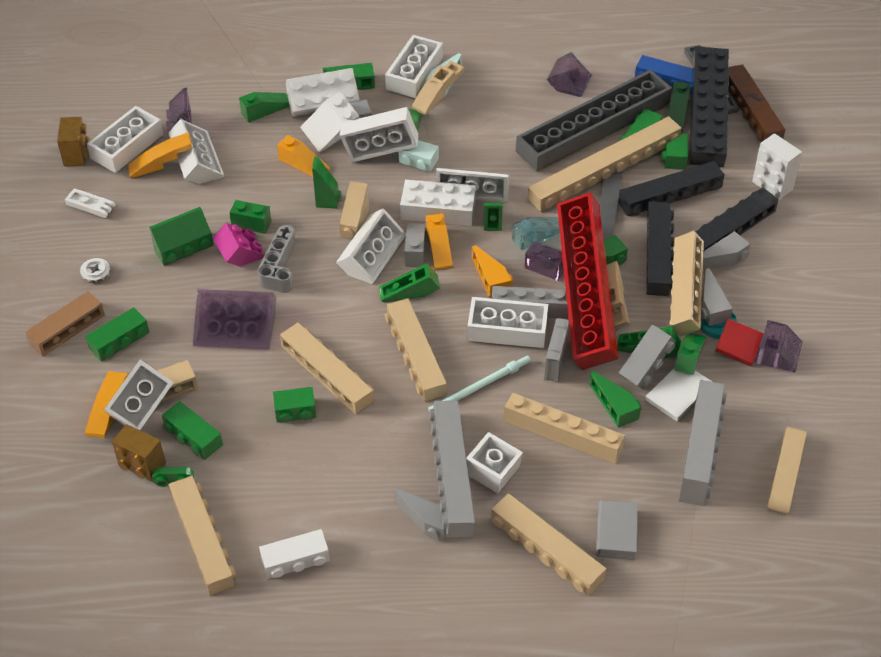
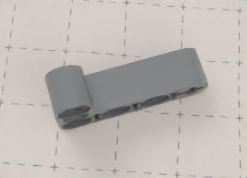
M283 225L278 228L258 268L259 284L262 288L282 293L293 289L292 272L290 269L284 268L295 246L294 229L289 225Z

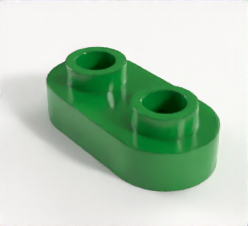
M159 467L153 470L152 481L157 486L165 487L172 482L190 476L194 478V471L188 467Z

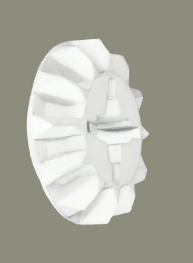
M101 258L87 260L80 268V274L83 279H87L88 282L94 280L96 283L99 279L104 280L105 276H109L110 271L109 263Z

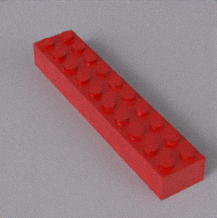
M591 192L557 203L573 360L582 370L618 360L600 206Z

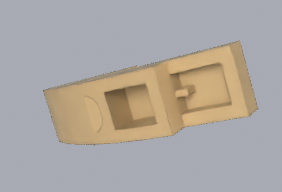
M449 61L445 66L440 65L424 84L412 105V109L427 115L445 97V91L464 73V66L453 61Z
M617 261L607 265L615 330L630 324L623 296L625 291Z

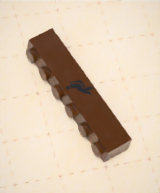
M744 65L729 67L728 91L741 109L743 116L748 120L751 129L755 131L758 140L763 142L774 133L783 139L786 129Z

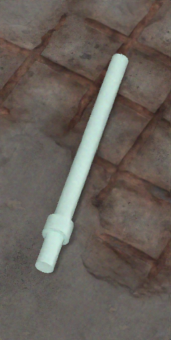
M528 355L517 361L513 360L507 363L506 367L442 401H459L507 374L519 371V368L530 363L531 360Z

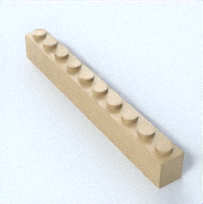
M668 116L529 186L528 200L540 212L549 209L553 205L565 201L567 198L609 178L611 173L621 172L637 162L664 150L667 143L681 135L682 128Z

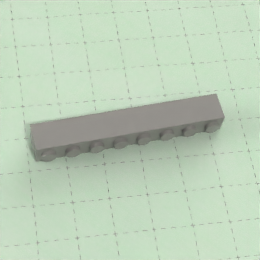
M434 401L433 409L429 410V420L433 421L431 423V435H435V438H433V450H437L434 462L439 467L436 469V479L440 481L438 484V495L442 496L440 512H444L442 528L446 529L447 537H473L475 520L458 401Z

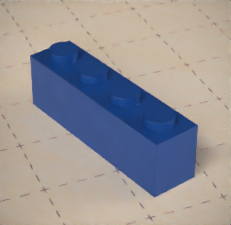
M645 55L641 56L636 66L635 77L651 70L672 87V90L674 81L690 83L689 94L691 95L692 68Z

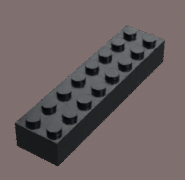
M695 46L692 62L690 165H703L715 161L719 167H724L728 128L729 49Z

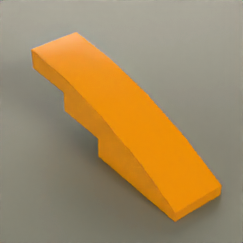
M189 132L170 138L152 147L128 164L130 178L164 169L163 163L178 159V153L193 149Z
M108 371L91 410L85 436L106 437L115 419L104 412V409L126 380L128 373Z

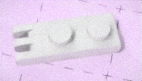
M75 188L65 199L66 205L106 218L108 213L116 206L111 200Z

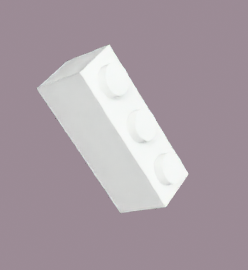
M322 529L259 547L267 579L279 578L284 574L300 572L305 568L320 566L330 561L329 550Z

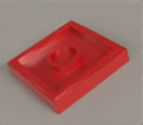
M728 318L715 351L748 366H752L764 333Z

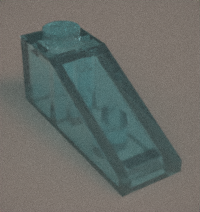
M528 217L514 223L512 228V239L521 250L560 234L558 217Z

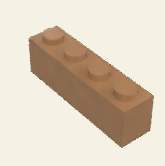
M87 291L27 330L25 333L29 344L43 357L105 316L102 303Z

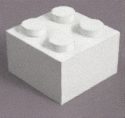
M488 432L466 458L468 476L494 492L499 493L520 467L523 452Z

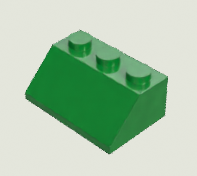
M201 207L149 227L155 253L163 266L214 245L211 230Z

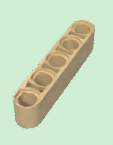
M786 426L767 506L769 510L784 514L789 513L807 431Z

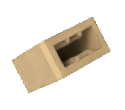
M350 181L340 220L341 237L353 239L364 224L369 211L368 184Z

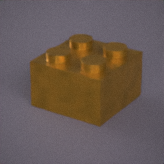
M81 116L60 117L57 143L64 167L85 166V160L88 158L87 143L90 142V138L86 136L87 127L86 123H83Z
M128 424L112 440L118 466L125 471L129 470L135 473L141 479L146 478L152 481L153 470L166 465L161 441Z

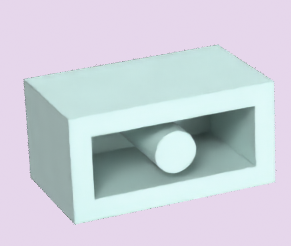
M418 140L417 147L398 151L399 163L431 172L439 159V146Z

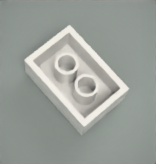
M774 133L760 143L752 182L761 188H765L779 200L782 199L794 188L802 151Z
M139 360L108 403L104 412L123 425L128 424L141 430L174 382L142 360Z

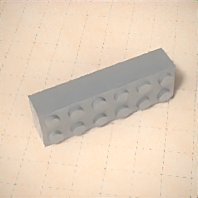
M700 380L679 496L680 502L704 506L705 498H710L727 393L723 392L724 384Z

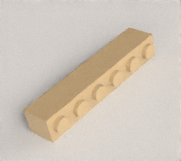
M695 231L676 237L673 247L672 304L670 305L671 319L669 322L670 326H673L680 336L701 329L704 241Z
M409 299L387 304L386 322L391 324V333L393 337L397 338L399 351H403L404 363L410 367V377L412 381L415 380L417 383L415 386L418 395H422L424 402L447 396V383Z
M296 323L280 334L281 346L355 415L374 402L372 386L362 381L358 373L351 371L343 360L340 361L331 349H327L319 338H315L308 328Z
M512 393L504 407V422L616 464L623 450L624 434L521 395Z
M193 476L168 484L209 595L211 596L235 587L233 578L236 577L233 565L228 566L227 561L230 559L226 548L222 549L220 546L223 541L219 531H214L213 527L216 524L213 515H208L207 513L209 506L206 498L202 499L200 496L203 494L200 483H195Z
M509 493L492 508L491 521L497 528H502L506 531L511 539L520 542L529 553H534L544 565L553 568L561 578L571 582L579 592L589 596L605 580L607 568Z

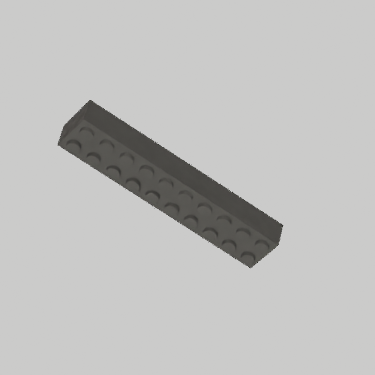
M648 70L517 136L516 153L537 172L634 122L637 115L641 114L644 109L654 112L669 104L672 87L653 71Z

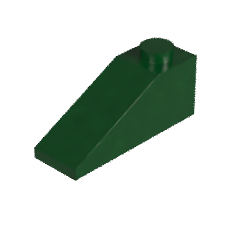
M674 81L668 116L682 128L681 132H683L691 84Z

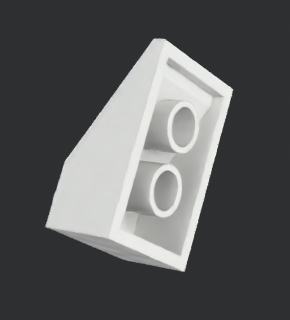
M339 91L327 99L300 128L317 151L321 153L341 139V123L360 119V117Z

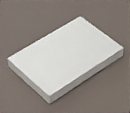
M673 369L646 395L645 401L675 421H678L695 404L700 380H711L697 371L694 372V375Z

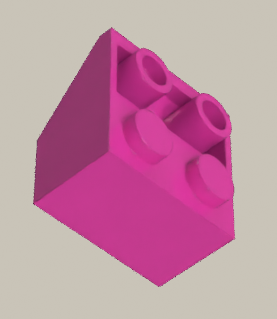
M225 222L213 237L227 263L241 267L260 260L265 256L262 245L257 241L255 233L250 229L246 230L236 224L231 225Z

